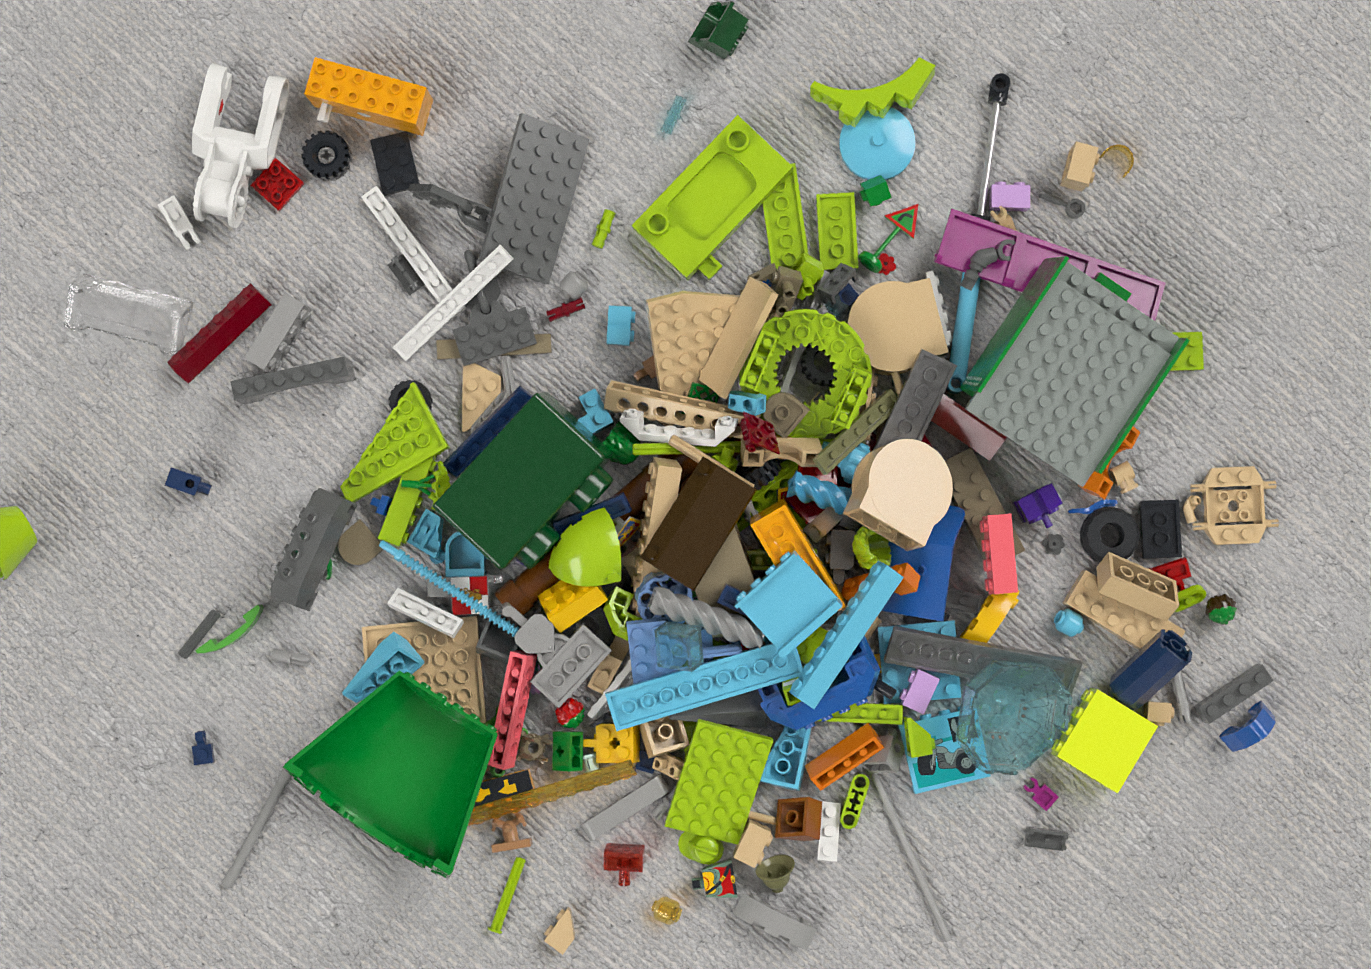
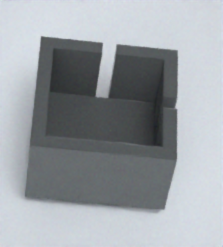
M488 618L477 643L476 653L508 664L510 651L519 650V646L515 642V636L512 637V633L507 634V630L503 631L502 627L498 628V624L494 625L493 621L489 622ZM510 620L511 625L514 623L516 628H521L517 622Z

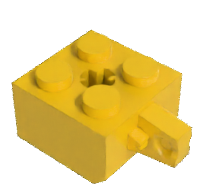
M601 723L596 726V734H594L593 739H583V747H594L596 763L640 762L639 725L616 731L614 723ZM616 740L620 741V745H616Z

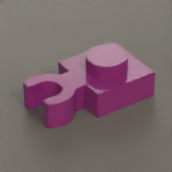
M1030 777L1029 779L1033 781V787L1028 788L1026 785H1023V788L1028 792H1033L1034 794L1031 799L1047 811L1059 796L1044 783L1039 787L1038 781Z

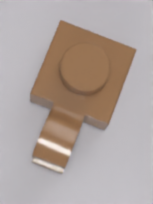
M654 355L641 363L644 367L643 369L633 374L637 382L648 375L651 380L657 377Z

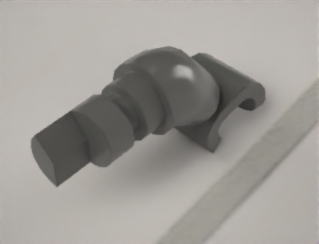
M1007 239L999 242L995 249L990 247L977 250L970 258V269L966 270L960 286L972 291L979 278L978 273H981L983 268L986 269L988 265L996 262L997 258L1002 261L1011 260L1010 256L1003 254L1002 249L1004 245L1011 247L1016 242Z

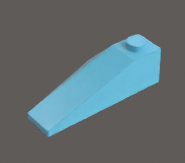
M392 632L377 646L342 693L345 697L357 703L365 699L399 670L403 673L407 671L413 674L425 662L405 638Z
M787 726L784 727L783 732L768 755L760 782L800 792L812 727L807 730L804 727L798 730Z

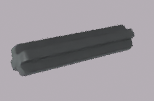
M214 609L208 613L179 650L178 654L182 658L187 659L221 614Z

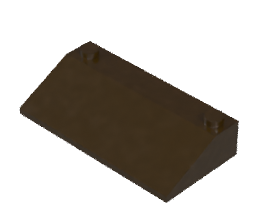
M702 457L640 558L687 588L695 591L757 489L707 458Z

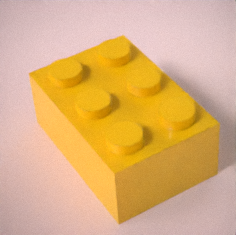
M562 580L538 596L548 620L560 633L608 601L601 585L577 586Z

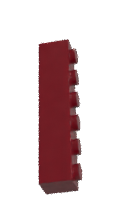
M250 283L223 310L216 314L205 327L201 328L181 350L174 354L167 363L176 374L189 384L272 304Z

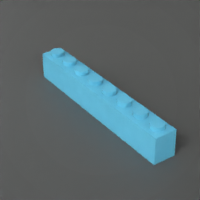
M877 561L871 567L867 578L861 582L858 591L848 601L843 613L837 617L835 625L827 632L824 641L815 650L810 662L804 666L799 678L793 682L789 691L792 695L811 708H816L904 578L880 561Z

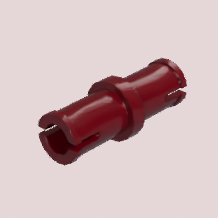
M582 297L569 303L563 302L561 306L547 310L546 313L547 316H550L548 318L549 321L552 322L564 316L570 317V314L586 309Z

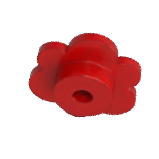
M882 253L878 258L882 263V269L879 273L888 275L896 269V264L893 263L894 257H889L886 253Z

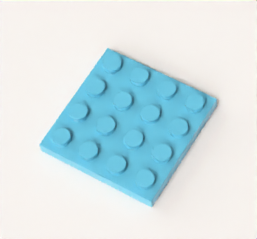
M954 620L877 627L881 678L883 682L897 690L892 699L883 695L884 704L901 702V699H899L900 694L904 688L907 689L910 683L907 680L911 671L916 670V668L884 662L893 627L899 626L956 637ZM923 670L940 679L931 700L961 698L959 676Z

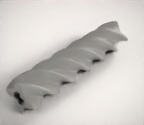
M654 587L651 599L647 605V608L649 607V610L655 615L667 614L672 621H686L694 629L704 627L710 635L722 634L730 642L740 640L746 648H756L758 646L760 649L765 636L751 620H747L739 614H729L724 609L710 607L703 601H692L688 596L674 594L664 587Z

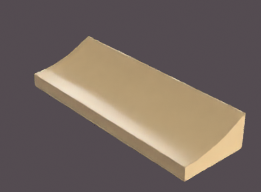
M749 277L699 378L701 382L724 399L727 398L778 297V294L766 283Z

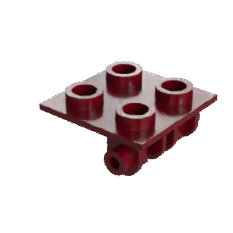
M743 412L744 418L741 419L740 427L746 450L752 453L760 446L779 455L780 451L773 424L755 415Z

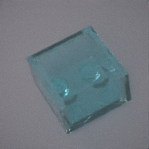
M665 622L654 630L658 667L693 672L704 663L701 626Z

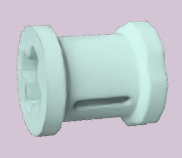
M596 752L583 755L586 768L585 775L602 771V768H599V764L596 763Z

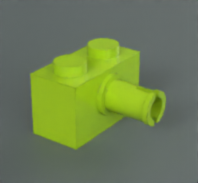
M804 252L791 268L801 272L803 282L797 298L802 301L806 296L812 295L814 284L820 281L824 275L822 262Z

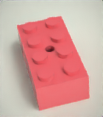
M1011 514L984 516L982 521H980V532L984 533V540H981V548L986 556V559L983 560V569L987 571L985 590L989 591V594L1018 592L1012 516Z

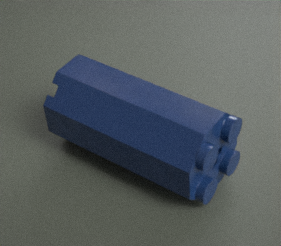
M1161 629L1111 677L1109 684L1111 696L1120 700L1132 711L1135 708L1140 709L1191 662L1192 651L1190 649L1186 650L1185 646L1187 643L1172 630L1165 632V629Z

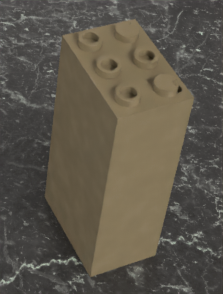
M737 524L696 587L695 592L698 600L707 603L710 607H719L729 614H739L750 620L749 617L717 602L725 583L741 591L748 592L752 588L750 586L751 583L757 579ZM722 634L712 635L713 638H714V637H719V638H720V637H724Z

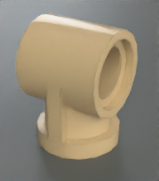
M1128 461L1109 469L1113 482L1121 488V494L1139 486L1134 481L1135 473Z

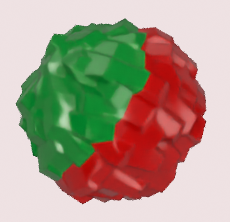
M571 697L559 708L556 707L557 709L555 710L557 723L565 728L576 729L585 716L583 704Z

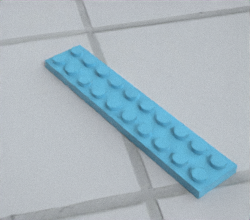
M773 643L762 645L760 649L759 647L752 648L739 654L729 655L605 693L616 731L799 677L803 672V667L797 647L786 657L782 658Z

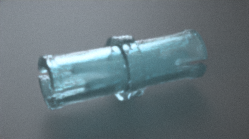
M678 95L675 96L670 110L666 112L667 117L660 129L662 132L672 135L676 122L680 120L681 111L687 102L685 98L683 99V97Z

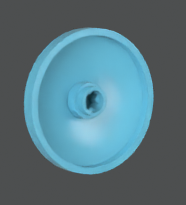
M892 107L884 118L873 116L867 110L856 127L844 124L839 139L840 154L848 169L858 177L869 180L881 175L885 180H889L899 175L909 165L915 151L914 130L908 119Z

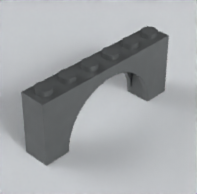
M343 356L233 380L230 383L234 400L245 405L263 401V398L268 395L288 389L325 383L341 384L355 381L356 378L352 361Z

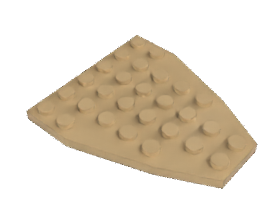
M679 291L645 300L659 391L687 397L692 382L704 384L699 380L700 375L740 295ZM771 309L766 321L774 316H780L777 315L776 310ZM696 387L698 392L704 389L703 387ZM706 392L700 394V397H705L707 395Z

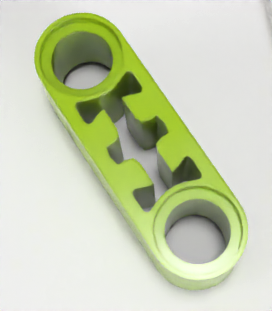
M860 772L852 775L840 812V823L846 829H852L857 825L869 787L868 777ZM863 777L865 784L862 787L855 786L856 778ZM853 788L856 791L862 792V794L857 793L856 798L859 802L854 803L853 809L857 810L856 813L849 809L846 810L847 807L851 809L852 806L849 799L855 796V792L852 791ZM845 815H853L854 820L851 824L843 822Z

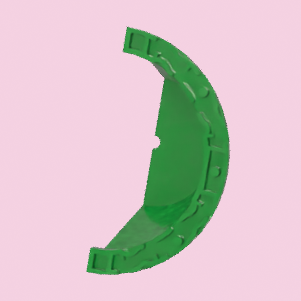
M399 670L287 761L283 768L312 795H315L316 792L319 793V798L327 807L345 820L348 819L351 823H354L355 827L395 853H400L405 859L421 868L427 866L432 869L430 872L435 875L450 878L498 733L494 726L488 723L487 725L481 723V719L475 714H467L463 711L464 708L457 703L450 704L447 702L448 698L440 692L434 693L428 684L424 682L420 684L414 680L415 677L407 671L403 673Z

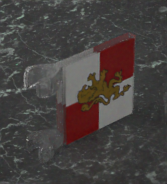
M502 574L450 577L451 585L455 584V588L459 587L460 591L464 590V594L468 593L469 597L473 596V600L477 599L478 603L482 602L483 606L487 605V609L491 608L492 612L496 611L497 614H502V605H490L489 583H501L503 581ZM451 594L452 615L480 614V612L475 613V609L471 610L470 606L466 607V603L462 604L461 600L457 601V597L453 598Z

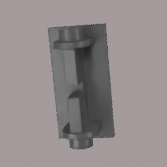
M403 254L391 259L392 262L388 266L409 295L425 285Z

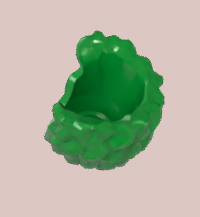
M620 420L603 441V444L612 452L611 462L628 465L633 463L639 456L633 455L632 447L633 444H641L640 441Z

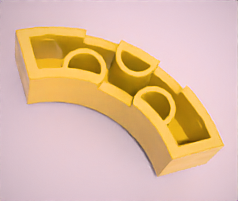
M1018 590L1016 593L988 594L981 606L982 608L959 638L987 643L1010 608L1013 609L1018 603L1017 596L1020 591Z

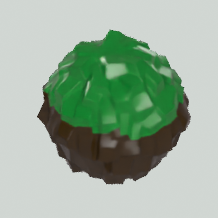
M1227 594L1215 595L1207 601L1205 614L1213 622L1227 625L1236 615V602Z

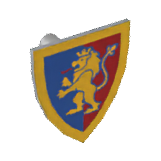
M630 516L626 521L620 517L612 519L616 524L615 529L620 547L637 531L641 520Z

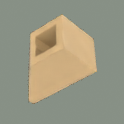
M567 907L566 910L561 909L555 918L558 921L554 927L550 925L544 933L546 935L544 942L562 955L575 938L570 907Z

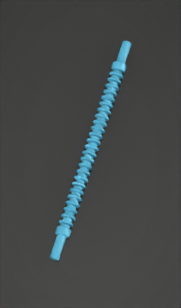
M384 540L379 544V547L393 555L396 561H402L403 565L407 564V568L411 567L412 571L416 570V574L420 573L421 577L425 576V580L429 579L430 583L434 582V586L439 585V589L443 588L444 592L448 591V595L452 594L453 598L457 597V601L461 600L462 604L466 603V607L470 606L471 610L475 609V613L480 612V616L484 615L485 619L489 618V622L493 621L494 625L498 624V628L502 627L503 631L507 630V634L512 633V637H514L520 627L516 628L514 623L511 625L510 621H505V617L502 619L500 614L496 615V611L492 612L491 608L487 609V605L483 606L482 602L478 603L477 599L473 600V596L469 597L468 593L464 594V590L460 591L459 587L455 588V584L451 585L450 581L446 582V578L441 579V575L437 576L436 572L432 573V569L428 570L427 566L423 567V563L419 564L418 560L414 561V557L410 558L409 554L405 555L406 552L394 548Z

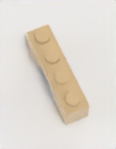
M743 437L741 439L740 457L743 466L762 467L768 460L783 458L792 460L801 467H817L812 459L822 451L819 438H776L780 451L779 455L760 446L756 448L755 452L751 453L746 450Z

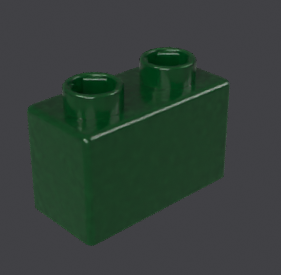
M536 393L434 503L433 508L498 569H504L519 560L531 570L560 540V534L550 524L561 512L572 503L580 512L584 513L613 483V478L603 469L612 458V452L550 393Z

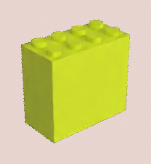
M1095 688L1086 689L1081 696V704L1079 707L1076 706L1071 713L1072 718L1070 722H1066L1062 727L1061 737L1053 742L1051 754L1109 790L1118 793L1158 726Z

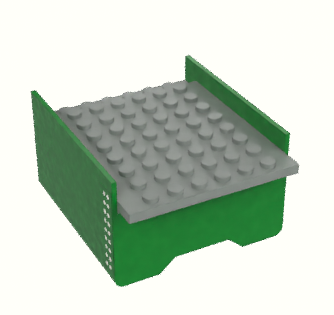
M1067 256L1046 258L973 366L960 389L972 397L965 410L1079 486L1084 487L1093 472L1102 474L1190 340L1177 337L1130 305L1127 300L1132 293L1101 272H1098L1094 279H1092L1067 262L1069 260Z

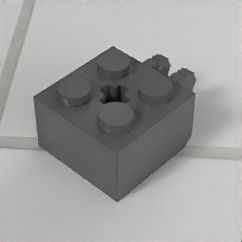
M830 530L829 534L825 536V546L829 547L828 553L824 557V565H828V569H832V580L837 585L844 582L845 570H850L854 566L852 543L855 531Z

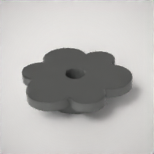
M1049 534L1042 541L1046 552L1054 555H1059L1061 549L1065 546L1062 542L1063 537L1060 534Z

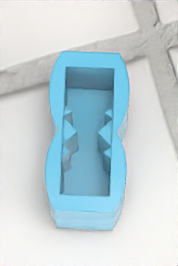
M609 305L607 345L630 346V342H634V330H631V323H635L636 312L632 311V307Z

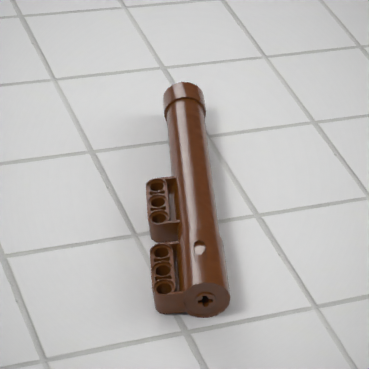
M685 454L658 455L657 458L677 460L682 467L678 494H680L698 463ZM649 463L641 469V473L613 495L616 496L624 492L632 508L631 512L620 516L624 521L629 516L639 520L644 519L643 502L647 500L648 496L645 488L647 481L650 482L651 474H648ZM639 527V528L637 529V531L640 532V537H639V538H641L642 531H640V527ZM629 538L624 543L625 550L621 552V558L627 556L637 547V540ZM553 548L531 570L526 568L513 580L510 579L494 592L501 604L504 602L510 603L524 616L534 607V604L539 600L538 596L560 581L549 569Z

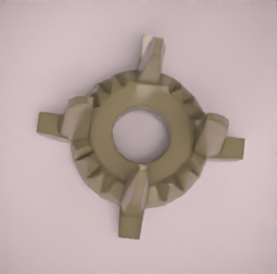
M523 730L521 732L522 739L519 743V754L516 757L517 761L519 762L522 759L527 761L538 760L542 765L549 762V759L543 756L546 748L545 744H552V741L548 739L550 737L549 734L546 733L542 736L535 733L526 734ZM532 742L537 744V750L534 753H530L528 750L529 744Z

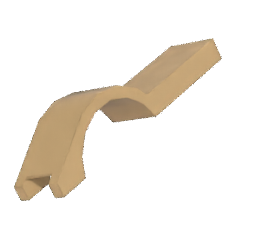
M616 635L612 645L609 647L612 651L598 665L587 687L602 695L609 687L629 650V642Z

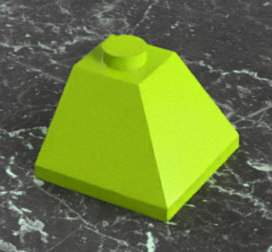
M903 717L907 755L914 758L933 754L932 750L936 747L935 739L931 738V734L912 718Z

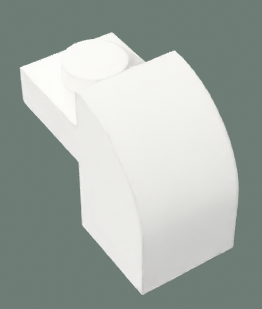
M832 507L826 508L803 530L817 543L842 519L843 515L837 514Z

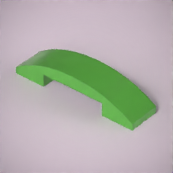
M258 604L244 614L243 618L246 620V623L219 643L216 639H210L195 650L197 654L215 652L240 640L259 620L264 609L263 605Z

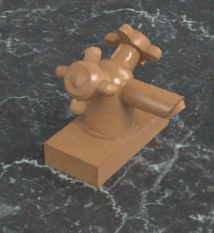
M516 810L513 811L516 817L512 820H500V813L493 819L492 831L495 832L496 827L501 828L504 841L492 844V853L533 845L532 837L523 839L518 837L517 825L522 823L525 827L527 823L524 816Z

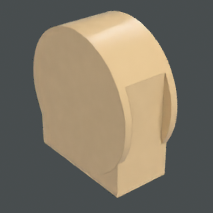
M930 278L910 283L886 281L875 284L866 289L856 299L848 313L846 323L855 330L865 345L864 352L869 355L871 369L875 370L876 374L892 376L891 373L893 372L903 374L911 371L921 349L940 358L949 353Z
M901 439L876 448L866 454L858 463L852 479V494L843 514L906 551L924 547L933 526L944 517L951 503L953 484L949 468L942 456L934 448L919 440Z

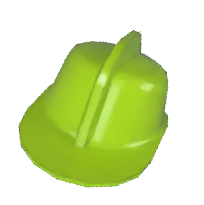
M685 831L679 837V850L688 859L711 865L719 861L723 855L724 847L721 840Z

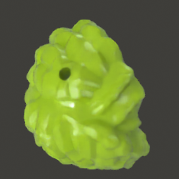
M862 526L857 531L852 543L853 552L859 565L868 570L877 561L890 566L891 554L889 553H891V549L888 545L889 540L865 526Z

